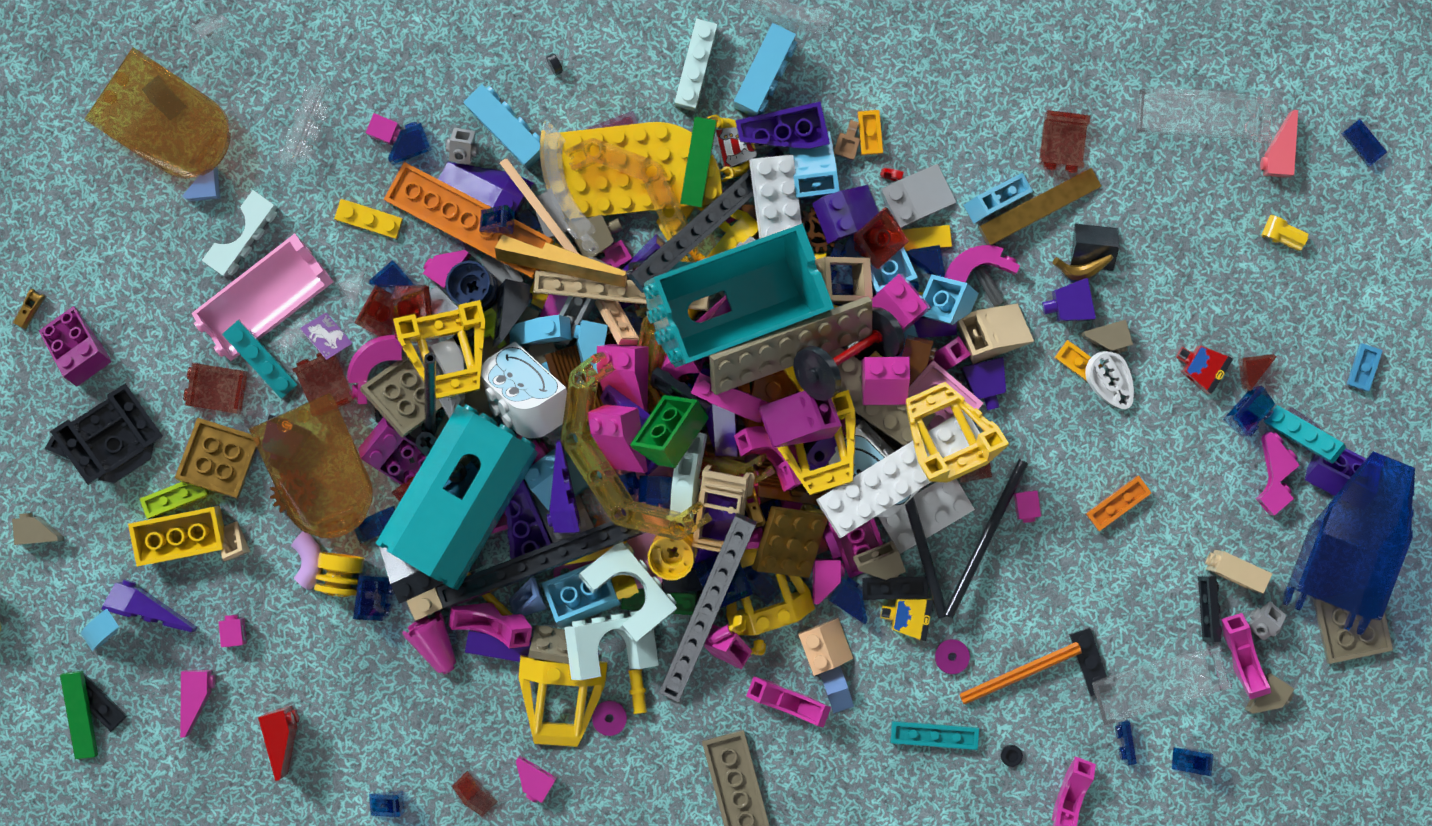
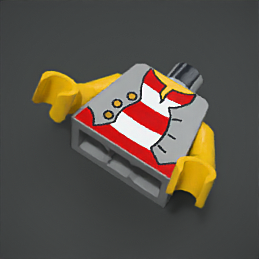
M718 115L707 117V119L717 120L716 128L718 129H716L715 133L723 164L720 172L726 176L721 181L726 182L730 178L742 176L750 169L749 160L757 158L756 149L768 147V145L740 142L736 122L733 119L720 118Z

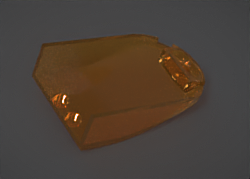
M132 47L85 117L87 122L165 173L181 179H190V177L199 175L203 176L216 168L226 155L231 139L228 117L219 104L134 47Z
M330 393L249 428L290 519L300 530L319 538H336L353 531L364 521L373 499L371 480L338 406Z

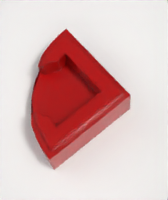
M882 168L880 176L896 182L902 179L904 172Z

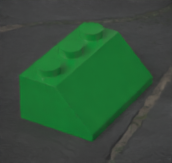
M664 395L630 446L657 465L676 468L709 417L698 400Z

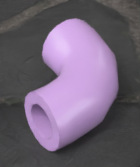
M304 530L291 544V547L297 551L301 558V568L294 576V579L302 587L311 591L318 581L316 575L322 573V569L317 567L321 550L314 538Z

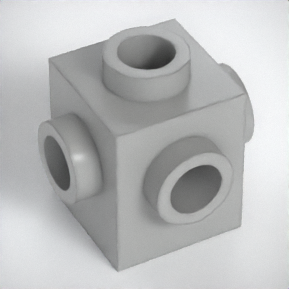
M454 127L451 138L446 143L449 161L459 164H471L473 156L476 157L478 152V144L475 143V131Z
M1269 601L1262 608L1257 607L1252 611L1249 616L1251 618L1249 626L1252 632L1264 641L1270 636L1275 637L1280 632L1286 614Z

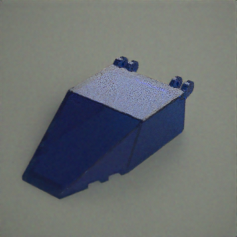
M1374 451L1370 453L1309 527L1290 580L1284 591L1282 604L1287 606L1291 602L1294 591H1297L1301 594L1295 603L1296 610L1300 611L1306 597L1310 596L1350 612L1344 625V629L1348 631L1353 626L1356 615L1360 616L1362 619L1356 631L1358 635H1362L1371 620L1382 619L1413 538L1414 467Z

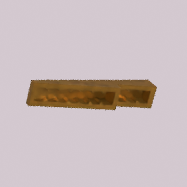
M1090 168L979 226L978 229L986 244L993 245L1102 186L1093 169Z
M502 235L495 246L496 259L498 261L624 288L627 285L626 271L547 242L541 249Z

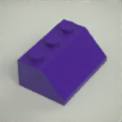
M1347 448L1333 464L1314 454L1307 467L1305 481L1363 510L1377 494L1381 466Z

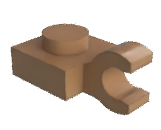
M850 120L846 134L839 133L834 149L835 155L854 160L860 142L859 138L854 137L859 122Z

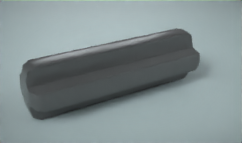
M982 266L975 270L974 274L993 306L997 307L1002 304L1004 298L987 269Z

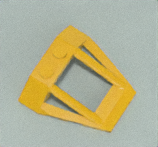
M703 205L702 208H701V207H697V208H698L700 211H702V210H704L708 205ZM695 206L666 209L656 223L667 241L677 233V230L694 211ZM738 209L730 216L738 220L733 226H730L726 221L719 226L725 232V235L707 257L702 255L696 248L688 254L696 261H700L736 248L739 242L743 243L750 236L754 238L758 234L757 220L747 212ZM687 255L680 260L683 262H691Z
M480 300L460 304L458 309L420 318H416L415 314L393 319L398 341L423 382L424 357L429 353L426 340L453 334L458 335L467 369L436 376V399L480 389L485 318ZM473 327L474 358L466 334V331ZM411 341H414V342H417V343H418V347H419V350H420V354H421V358H422V361H423V365H422V363H421V361H420V359H419V357H418V355H417V353H416V351H415V349H414V347H413Z
M946 382L906 399L907 414L918 464L929 481L947 483L987 465L1009 445L999 427L993 421L990 422L982 416V412L977 408L974 409L965 401V398ZM950 406L969 447L942 458L922 418ZM962 410L984 431L978 434L977 440ZM923 442H924V444H925V446H926V449H927V451H928V453H929V455H930L929 457H927V454H926V451H925Z
M849 390L837 393V395L831 398L839 420L845 418L847 447L841 427L834 435L841 459L840 462L810 471L803 443L795 444L799 465L788 446L778 447V450L810 495L851 483L854 480L856 417Z
M758 548L745 549L727 591L726 616L729 625H733V618L737 615L742 616V621L746 620L745 631L742 633L735 632L738 635H758L796 623L815 609L810 590L801 577L788 575L797 589V592L791 593L785 575L776 574L784 602L756 611L753 610L741 568L753 565ZM735 582L744 609L738 611L736 605Z
M520 655L518 677L534 744L573 747L579 745L604 689L607 662L599 661L601 677L571 680L569 664ZM530 681L539 683L535 715ZM547 684L579 686L574 724L543 722ZM588 686H594L585 710Z

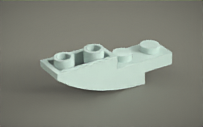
M698 433L676 468H674L670 505L671 520L693 523L701 483L699 475L707 435L704 433Z

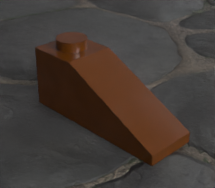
M911 335L907 336L902 357H909V386L927 367L929 360H934L936 348L932 347L934 341Z

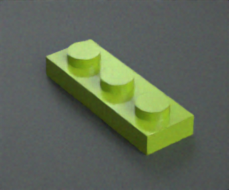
M180 482L142 497L140 502L146 519H152L207 497L209 492L207 489Z

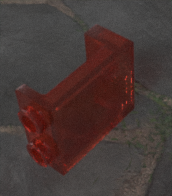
M1047 110L1044 113L1038 164L1043 165V168L1048 170H1056V167H1064L1066 172L1073 173L1078 172V169L1081 170L1084 167L1083 157L1087 126L1090 124L1091 115Z
M321 353L316 354V359L311 361L304 359L296 363L297 367L292 369L297 375L311 407L309 410L312 417L321 416L356 400L352 396V390L336 354L326 360Z
M192 363V366L187 371L188 388H185L183 400L186 401L185 406L241 414L248 371Z

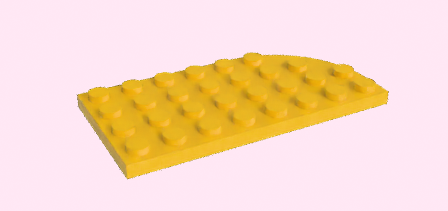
M648 122L543 134L549 191H556L567 220L598 215L606 216L690 207V205L680 204L692 132L675 124ZM713 154L711 155L703 205H709L723 193L721 173Z

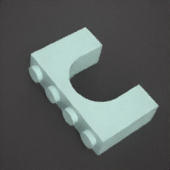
M621 542L614 545L579 574V577L592 593L608 580L618 575L632 576L641 583L645 591L644 605L621 626V629L630 640L636 644L677 609L675 606L677 603L669 593L666 595L663 592L661 582L655 576L652 578L648 574L647 570L649 569L641 559L638 561L633 554L635 552L628 543L624 544Z
M639 610L631 611L630 616L624 617V613L613 614L609 620H605V617L591 618V623L585 624V620L573 621L572 626L564 627L571 680L601 677L598 645L603 635L610 630L617 631L626 643L629 669L659 666L654 629L636 644L621 629L622 624Z

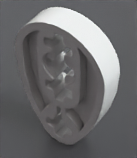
M1102 351L1092 356L1087 363L1085 371L1090 387L1108 404L1120 409L1129 408L1133 403L1134 387L1126 361L1119 354L1109 351ZM1100 359L1105 360L1103 363L1105 368L1111 369L1108 373L1110 377L1115 378L1113 381L1114 385L1108 384L1111 381L1110 378L1104 376L1105 369L1098 366ZM1120 394L1126 396L1124 398L1125 403L1119 402L1121 400Z

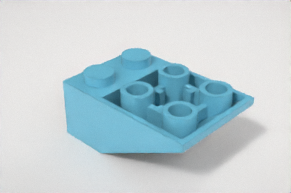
M830 131L827 132L830 145L812 149L789 147V155H793L794 185L796 198H799V201L822 198L839 191Z

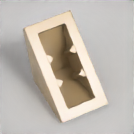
M238 521L224 526V549L221 550L223 561H230L249 553L250 549Z

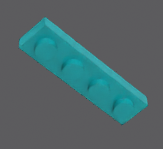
M237 320L222 333L225 339L281 399L298 385L240 320Z
M1278 405L1275 406L1264 420L1268 427L1332 464L1346 449V445L1340 440Z
M905 721L891 722L890 743L978 750L979 727Z

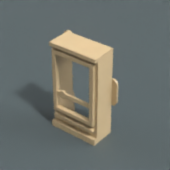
M707 465L702 472L692 547L720 552L724 541L701 537L706 507L728 511L730 514L739 513L744 516L747 496L749 497L753 493L755 475L746 472L744 477L713 472L711 471L712 466ZM708 493L737 498V508L708 504Z

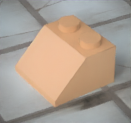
M839 618L798 633L814 676L834 669L853 659Z

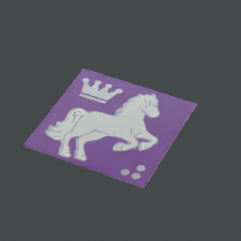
M326 312L300 328L326 360L352 344Z

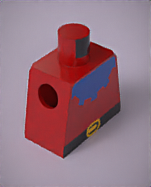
M1196 346L1193 352L1182 347L1176 355L1177 359L1185 363L1181 373L1207 395L1214 392L1233 361V358L1204 346Z

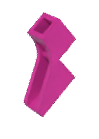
M1266 432L1261 437L1268 472V482L1263 492L1255 499L1269 515L1274 516L1294 499L1291 496V489L1285 483L1281 484L1280 482L1300 465L1296 461L1298 458L1295 453L1290 449L1287 450L1282 445L1284 441L1277 433Z

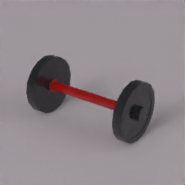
M872 307V334L860 340V342L834 358L816 346H808L797 352L794 358L793 369L796 379L809 396L816 400L826 401L837 395L841 389V375L838 365L864 349L870 354L877 351L882 357L898 356L904 349L905 338L898 320L889 311L881 307Z

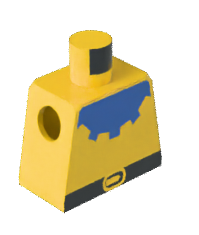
M896 599L895 607L882 605L880 618L892 620V630L926 641L933 600Z

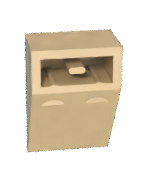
M1018 303L976 310L957 321L958 331L964 345L971 354L969 357L972 364L1034 342Z

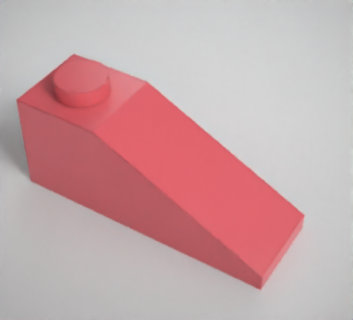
M1293 110L1287 115L1264 157L1261 158L1260 169L1264 170L1263 176L1289 178L1294 175L1298 110Z

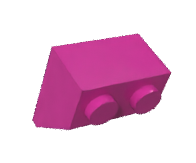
M864 357L861 361L862 405H906L910 383L909 357Z

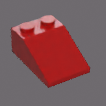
M292 706L270 711L258 717L275 781L281 780L289 772L297 722H299L298 712L296 709L293 710Z

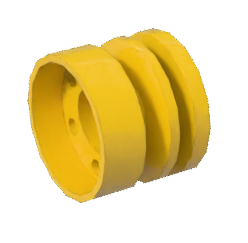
M669 525L662 528L655 535L648 552V564L651 570L658 577L665 580H678L685 577L691 571L698 552V548L692 547L694 534L680 525ZM674 547H677L678 549L675 550V552L671 550Z
M319 552L317 567L327 570L326 574L316 575V579L325 581V584H315L314 590L338 597L360 595V589L351 587V584L361 585V580L353 578L352 575L353 573H363L365 558L346 554Z

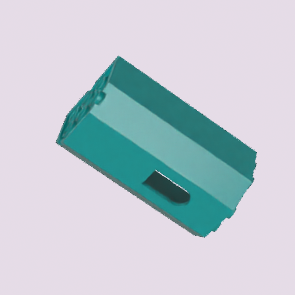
M803 223L655 276L644 282L643 290L648 308L646 312L649 322L654 324L656 329L654 333L655 339L659 345H662L671 364L675 367L682 366L834 309L822 274L816 267V258ZM721 291L725 292L731 312L700 323L690 319L688 307L692 302Z
M467 404L464 407L457 405L375 544L382 548H387V552L435 580L444 582L443 584L450 588L458 590L537 457L536 445L524 437L521 440L516 437L517 434L503 424L498 427V423L488 415L481 413L479 416V412ZM473 454L479 458L481 467L461 500L443 488L461 458L465 455Z

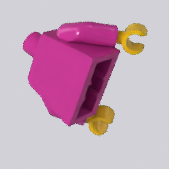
M741 615L733 618V625L731 626L729 624L723 627L712 625L704 643V647L713 656L741 670L748 658L752 657V654L764 655L766 651V644L763 640L753 641V648H749L740 636L735 633H742L746 629V620L742 621Z

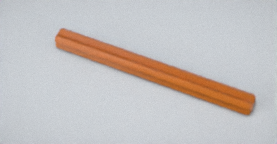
M1075 642L962 692L960 698L963 704H968L1081 654L1082 650L1079 644Z

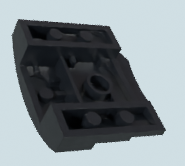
M126 383L107 394L108 399L72 422L68 419L50 431L55 441L87 485L96 481L114 484L151 460L154 443L163 437Z

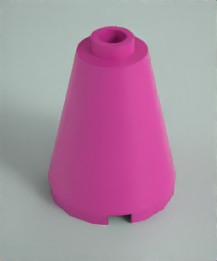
M440 611L434 612L436 616L429 619L427 615L408 626V633L405 631L402 633L404 638L437 673L447 674L454 670L456 658L443 615Z

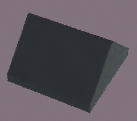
M1075 223L1070 265H1084L1112 255L1113 259L1102 270L1113 271L1119 251L1118 228Z

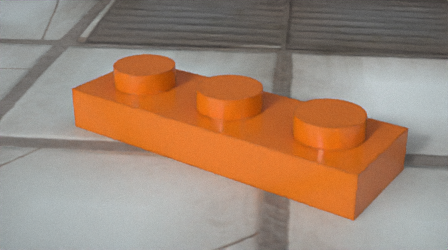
M1137 475L1085 514L1097 531H1101L1149 496L1151 491L1141 477Z

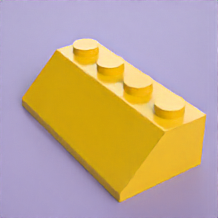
M220 506L128 524L136 567L224 549V523Z

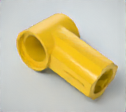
M1274 215L1269 216L1261 234L1263 238L1266 236L1271 238L1272 242H1280L1297 251L1302 250L1309 235L1302 230L1288 225L1286 220Z

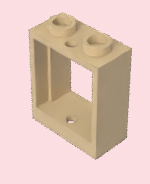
M823 257L815 260L816 267L822 274L832 304H848L866 296L870 299L873 298L870 258ZM830 265H852L854 295H832Z
M1214 550V553H1209L1205 564L1208 565L1206 570L1253 592L1264 594L1272 576V573L1225 551Z

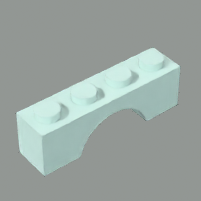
M696 19L675 99V107L696 112L708 60L717 32V24Z
M252 190L240 207L245 216V229L242 235L236 241L229 244L214 243L202 259L203 262L225 277H228L229 274L231 276L235 274L239 268L237 264L242 257L248 256L252 250L250 245L254 240H259L265 231L263 227L267 222L271 223L277 215L276 209L278 207L254 190Z

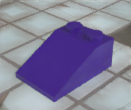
M868 185L838 191L823 196L812 203L828 244L883 225Z

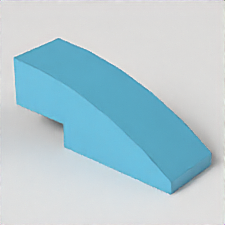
M105 609L88 623L80 634L90 649L94 651L105 644L110 637L117 634L119 626L108 609Z

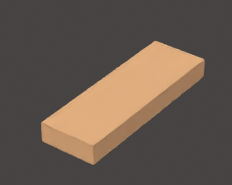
M596 299L595 304L617 344L637 346L640 339L619 302Z

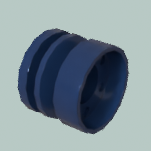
M469 260L460 262L452 267L447 274L445 282L446 291L450 298L459 305L480 300L482 310L486 311L498 299L499 284L496 277L478 262ZM473 287H479L477 291H472Z

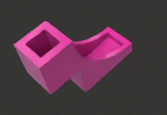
M492 602L451 607L449 626L452 630H473L486 633L502 641L508 648L526 647L530 644L532 627L523 614L502 616Z
M1240 613L1221 619L1223 636L1232 652L1234 671L1249 699L1270 694L1271 688L1260 666L1253 644L1251 628L1244 615Z
M756 676L753 677L746 697L760 704L789 713L824 728L831 710L830 706L803 693L784 688L772 681Z

